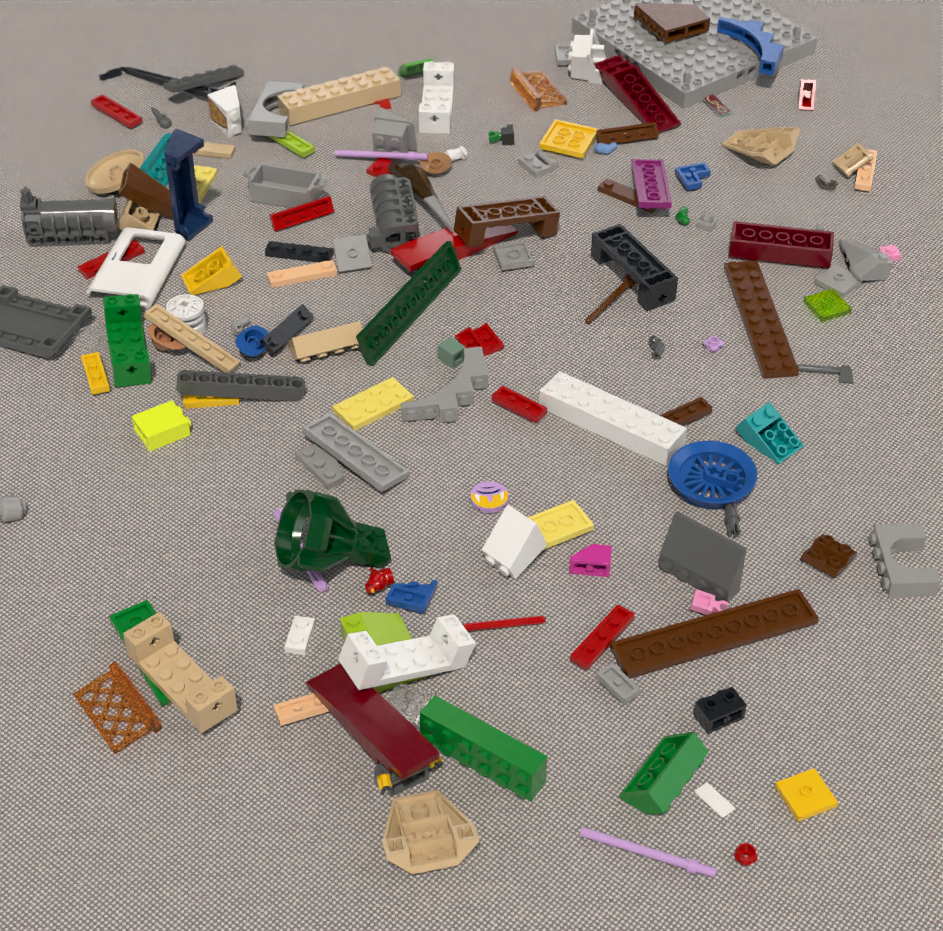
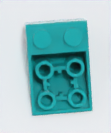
M771 402L750 414L735 427L746 443L778 465L804 447L803 443Z

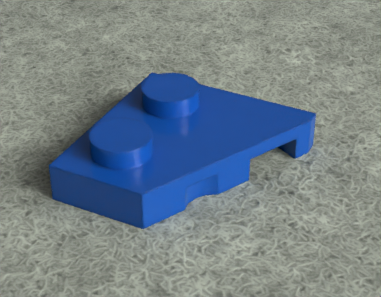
M431 580V584L419 585L418 581L408 584H392L385 602L391 606L425 614L438 586V580Z

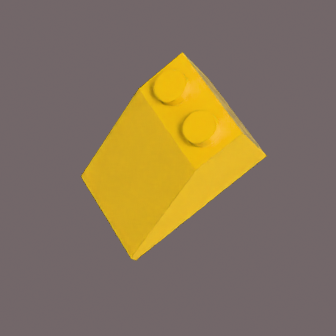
M221 246L181 274V277L189 293L196 295L229 287L237 282L242 275L233 258Z

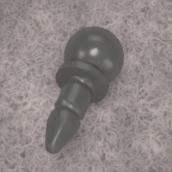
M151 107L157 122L160 123V127L164 129L170 128L172 126L171 120L165 114H161L158 109Z

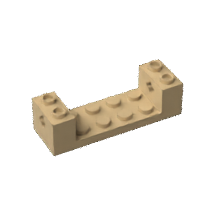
M160 612L123 633L127 655L201 734L237 711L234 687L222 675L212 680L174 641L172 625Z

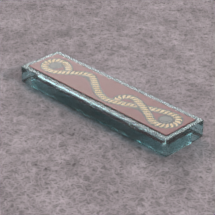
M715 94L702 99V102L719 118L733 114Z

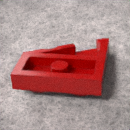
M378 158L366 169V174L373 177L391 174L388 166L390 162H393L389 158Z

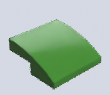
M429 58L402 64L399 67L398 75L403 77L422 73L424 62H433L434 60Z

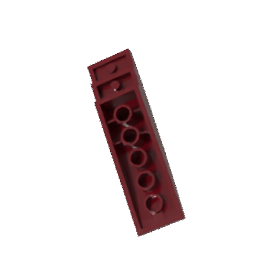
M620 54L594 63L595 68L599 69L603 81L642 124L656 122L658 133L681 125V122L636 64L632 65L628 59L624 60Z
M341 663L305 682L306 686L377 764L381 762L389 772L393 770L401 780L440 758L439 751L372 687L359 690Z

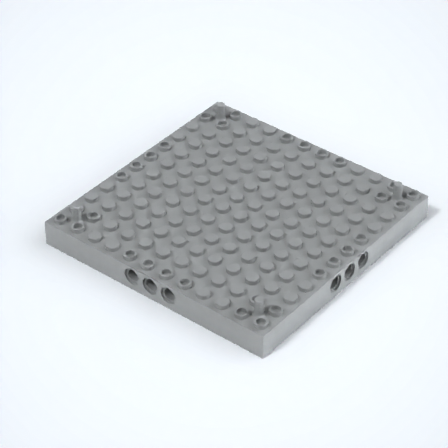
M616 0L597 8L592 7L589 11L572 17L571 32L574 35H590L591 29H594L599 45H605L604 52L608 58L620 54L624 60L628 59L630 63L636 64L656 91L683 109L704 101V98L712 94L716 96L765 75L759 73L760 59L750 46L734 37L717 33L718 19L720 17L749 22V20L764 22L763 32L774 33L773 43L784 45L783 57L777 69L815 54L817 37L756 0ZM635 4L696 5L710 17L709 31L664 43L634 17Z

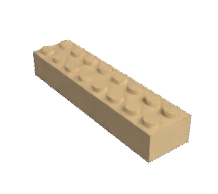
M381 67L377 70H369L365 73L354 74L346 78L342 77L338 80L327 81L308 88L284 92L281 95H277L278 109L282 116H288L289 125H294L372 104L375 101L401 96V82L389 67Z

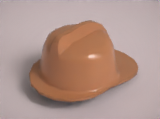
M152 323L149 326L148 334L157 349L165 351L169 349L179 350L186 347Z

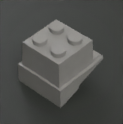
M378 107L374 116L375 124L372 130L374 151L408 153L409 150L417 152L415 122L394 115L392 111Z

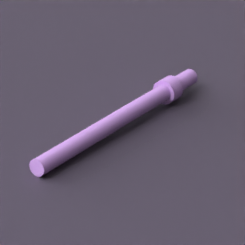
M335 150V156L408 159V161L428 160V154L416 153L414 151L400 153Z
M582 827L580 832L582 837L687 869V872L695 875L700 873L715 878L717 873L716 868L700 864V861L696 859H684Z

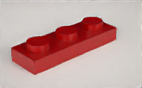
M503 385L492 394L493 402L535 423L547 414V407Z

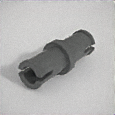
M733 502L732 507L731 503H726L724 505L726 513L724 520L728 526V535L732 537L733 531V537H738L741 534L739 526L741 519L737 513V504Z

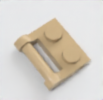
M857 143L832 162L846 177H850L855 170L866 162L872 161L874 156L870 151Z

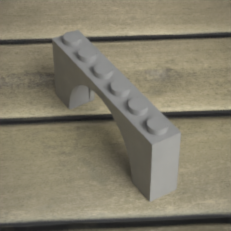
M268 81L267 85L263 88V92L260 93V98L257 99L256 106L250 112L249 119L246 120V128L249 130V135L286 137L289 131L288 116L277 115L268 110L278 106L277 95L296 91L300 88L304 89V84Z

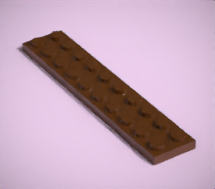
M749 260L724 263V270L762 378L798 376V366L758 261Z
M796 589L610 642V649L623 673L627 677L632 678L818 623L819 617L801 590Z

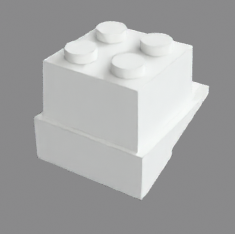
M591 29L590 35H575L574 41H571L570 50L572 52L569 51L568 61L571 62H569L568 71H571V78L588 80V83L602 84L603 79L599 69L595 68L594 63L606 59L605 45H599L594 29Z

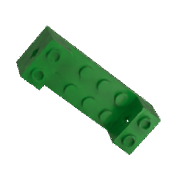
M139 294L103 297L104 318L114 386L151 384L150 358L145 346Z

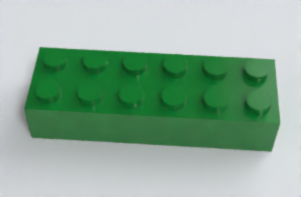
M436 695L419 712L420 733L445 756L454 758L461 765L470 767L481 776L495 781L500 787L507 788L518 797L525 798L530 802L546 784L547 756Z

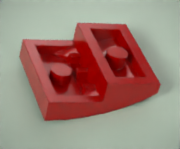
M487 323L475 330L468 327L455 335L458 342L464 345L465 348L482 347L484 356L505 348L502 341Z

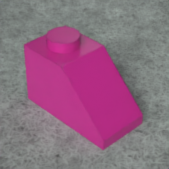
M591 544L570 557L569 574L609 577L612 546Z

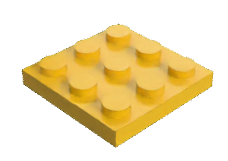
M555 119L540 141L539 148L562 155L574 156L575 158H584L596 139V130L599 129Z

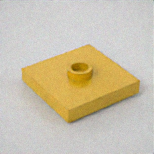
M815 768L775 782V789L797 822L838 806V801Z

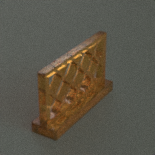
M512 68L509 81L533 111H539L540 106L567 105V99L543 71L521 72L518 68Z
M114 661L108 665L110 669L108 672L79 689L73 695L112 752L117 754L153 730L154 733H157L162 727L152 710L117 662ZM109 679L112 680L110 689L101 688L102 683ZM87 693H94L91 701L82 700L81 697ZM99 693L108 694L106 702L97 701ZM113 694L122 695L120 703L111 702ZM95 706L104 707L101 715L92 714ZM109 707L118 708L116 716L107 715ZM123 708L133 709L130 717L121 716ZM104 721H114L112 729H102ZM119 722H129L127 729L117 730ZM133 723H143V728L138 731H131ZM123 735V741L114 746L112 743L114 736Z

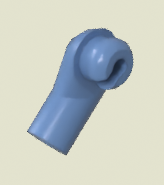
M615 142L609 145L598 143L594 146L595 152L604 155L617 149Z

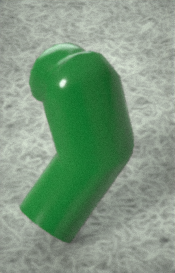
M683 206L675 216L676 220L683 225H687L690 222V218L687 217L689 211L687 207Z

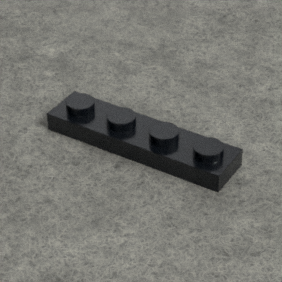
M269 241L265 249L266 257L318 263L330 261L334 255V248Z

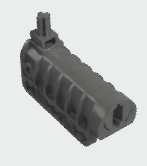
M27 187L20 190L21 222L26 242L30 246L106 244L109 242V232H117L118 209L115 198L41 201V198L32 196L31 190Z

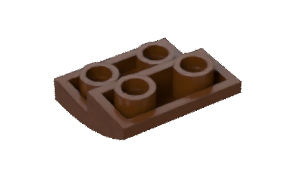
M822 534L814 540L812 547L802 553L801 560L836 578L848 567L858 552L849 545L841 544L834 540L832 536Z

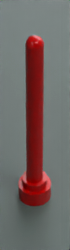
M540 615L463 623L462 625L467 631L543 624L546 618Z

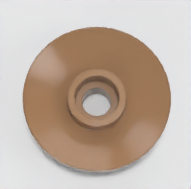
M442 152L429 153L428 160L420 161L421 169L430 174L445 172L452 164L450 156Z

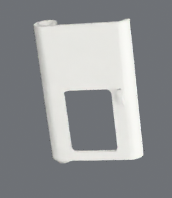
M130 227L124 228L91 282L86 294L89 295L91 291L117 295L139 294L140 307L144 309L150 308L183 249L185 239L176 233ZM133 237L163 240L151 264L120 261Z

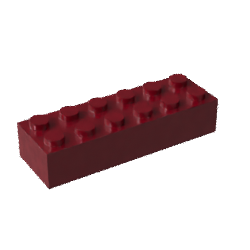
M733 221L729 257L830 268L833 256L834 232Z

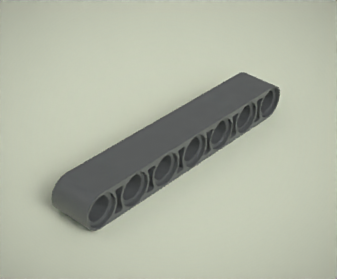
M182 370L177 374L176 390L183 395L300 401L304 397L305 380L297 376Z

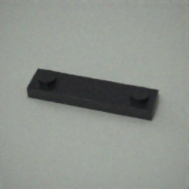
M302 304L259 342L272 355L313 319L314 316Z

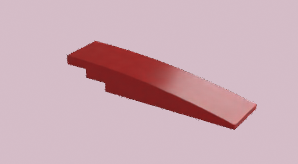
M511 225L487 227L483 245L468 247L455 231L451 232L448 228H445L390 250L391 255L409 271H413L419 267L421 268L446 241H452L459 261L518 234V231Z

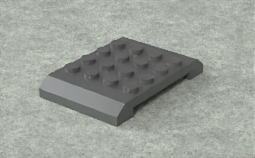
M2 285L0 287V346L49 358L58 351L92 314L91 307L75 304L71 308L20 295L17 288Z

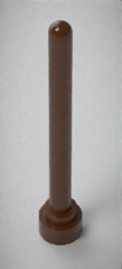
M627 274L623 278V283L585 319V322L590 324L618 296L627 288L634 287L637 282Z

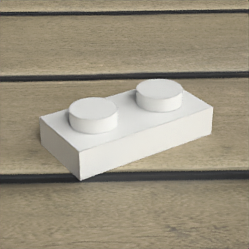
M294 616L284 647L285 653L306 655L315 627V618Z

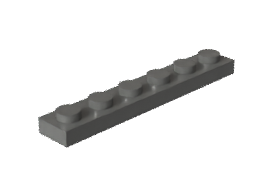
M229 65L227 68H217L215 71L209 70L203 74L196 73L191 77L184 76L178 80L171 79L170 82L163 83L164 89L175 93L243 76L244 69L238 68L237 65Z

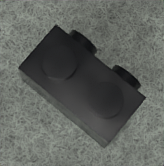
M730 687L725 690H719L716 694L703 697L695 702L693 716L705 732L710 734L744 719L747 704L736 690Z

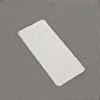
M705 783L695 790V793L721 817H725L735 809L709 783Z

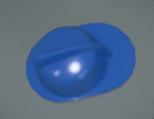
M250 326L238 334L235 340L236 346L245 355L257 356L266 350L259 341L269 333L263 327Z

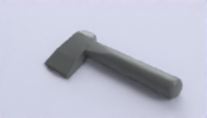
M797 365L799 371L840 374L839 383L853 384L850 366Z

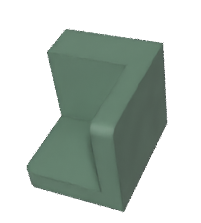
M449 337L437 345L438 359L449 367L455 368L464 362L465 346L453 338Z

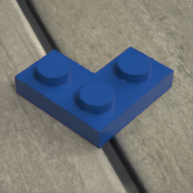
M705 162L675 167V174L686 190L702 188L700 178L708 177L711 173Z

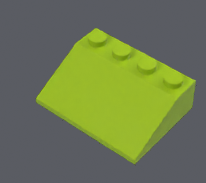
M358 612L340 618V632L344 642L348 634L367 631L377 646L412 639L399 613ZM427 676L372 688L380 693Z

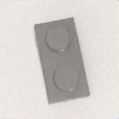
M613 662L596 672V679L623 705L640 695L641 689Z

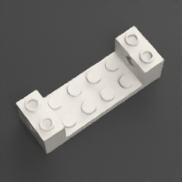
M424 62L422 103L419 105V133L450 134L454 91V63Z
M455 614L437 617L430 636L379 646L374 643L367 631L348 634L338 660L356 687L361 690L465 668L476 642Z

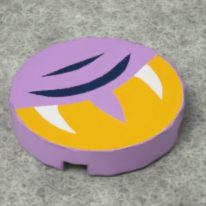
M493 481L481 482L475 485L470 494L472 506L475 509H480V512L483 513L499 512L503 510L505 505L507 506L509 500L507 488Z

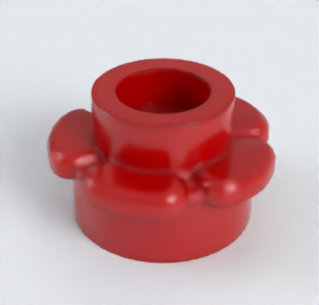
M749 843L739 845L736 849L737 852L734 853L736 861L744 866H750L751 863H755L758 859L755 847Z

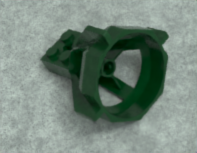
M294 490L293 493L288 492L286 494L287 503L281 511L274 541L278 567L298 571L312 570L323 572L340 562H347L348 560L380 568L386 566L391 556L384 529L352 520L339 499L335 496L310 490ZM309 516L307 534L300 550L302 530L306 518Z

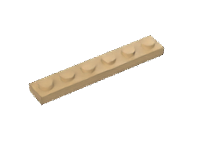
M157 303L145 312L144 317L221 371L232 373L239 367L240 360Z

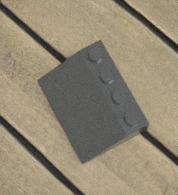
M676 511L660 551L658 567L700 591L715 595L716 600H724L729 603L740 590L747 548Z

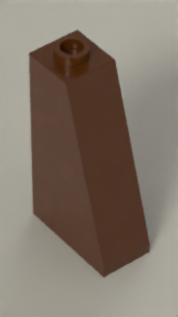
M129 163L122 175L119 195L173 220L169 190L137 166Z

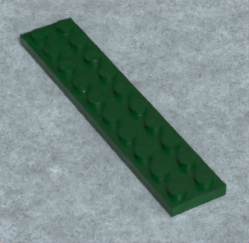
M446 241L358 333L356 338L367 365L374 366L460 273L462 269L452 241Z

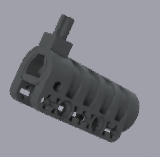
M383 174L374 178L370 184V195L376 227L369 228V233H366L367 243H370L371 248L381 247L385 252L391 253L390 249L419 238L417 234L419 223L411 182L408 178H397L391 174Z

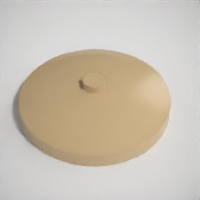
M128 149L115 152L98 161L88 171L85 183L88 189L96 194L117 191L120 189L123 172L129 163L140 168L146 159L138 150Z

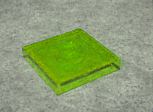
M834 288L805 296L803 302L821 322L852 312V307Z

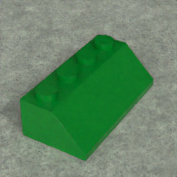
M694 731L664 736L618 797L647 815L666 813L670 809L672 801L681 794V789L686 782L691 780L694 771L702 765L703 759L709 751Z

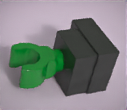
M513 124L501 128V133L489 131V142L501 139L502 145H515Z

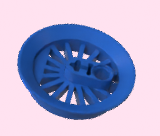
M697 441L687 444L673 454L668 465L669 478L679 494L689 503L705 509H724L726 503H731L732 506L733 502L737 504L753 490L757 482V468L753 460L741 449L719 441ZM709 490H710L711 498H710V497H706V495H707V493H708Z

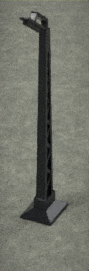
M123 66L108 70L107 73L99 75L100 81L120 76L122 71H125L127 74L164 85L163 83L170 82L171 79H177ZM236 82L231 83L227 87H230L232 85L236 86ZM203 85L183 91L208 98V94L224 88L218 89Z

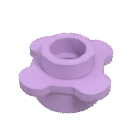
M710 336L708 340L703 341V345L706 346L709 352L714 353L724 346V341H720L717 336Z

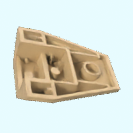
M776 127L740 130L724 141L722 146L762 164L774 166L794 151L800 128Z
M439 790L393 798L382 845L388 861L411 874L459 865L480 841L474 823Z

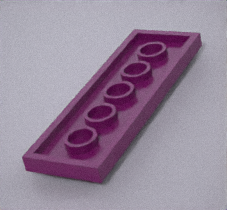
M632 159L631 166L638 207L642 209L658 208L661 210L671 208L672 200L664 161L661 159Z

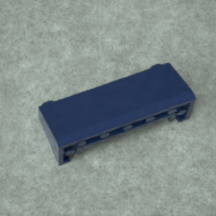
M175 129L171 134L164 156L175 233L180 234L189 242L213 222V215H207L204 211L205 205L200 204L198 201L193 153L195 154L198 149L204 147V139Z

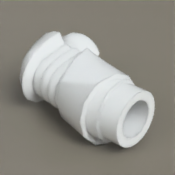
M460 146L457 149L446 150L445 154L450 156L451 161L457 159L464 160L468 156V151L465 147Z

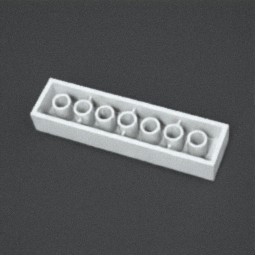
M561 371L539 391V404L547 407L548 412L665 466L668 465L673 454L685 445L686 427Z

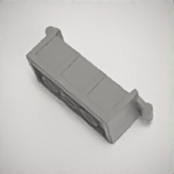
M260 163L258 166L249 165L243 173L245 178H249L250 201L287 208L319 199L322 189L327 182L325 178L321 177V173L264 163Z

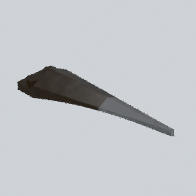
M390 162L388 169L391 174L397 178L405 177L410 179L412 191L423 199L448 229L453 232L454 227L425 172L415 164L407 165L400 162Z

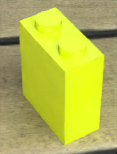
M173 400L131 416L133 429L149 452L190 436L189 427H191V422L188 417L183 415L181 407L176 406Z

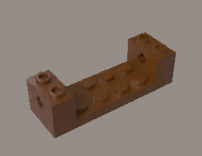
M546 196L457 206L453 230L468 247L483 245L487 227L493 228L494 226H508L528 222L541 237L556 235L560 211Z

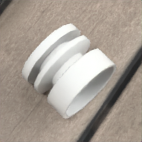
M182 294L168 301L166 304L168 312L203 335L205 333L206 321L201 298L191 294Z

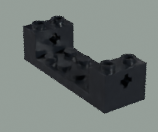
M622 224L592 233L591 256L599 264L613 259L639 284L638 302L646 310L676 300L678 277Z

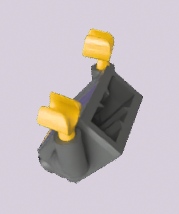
M441 757L430 763L429 766L433 768L435 762H442ZM381 762L375 766L374 783L379 787V790L386 786L390 797L428 780V765L403 780L393 770L389 772Z

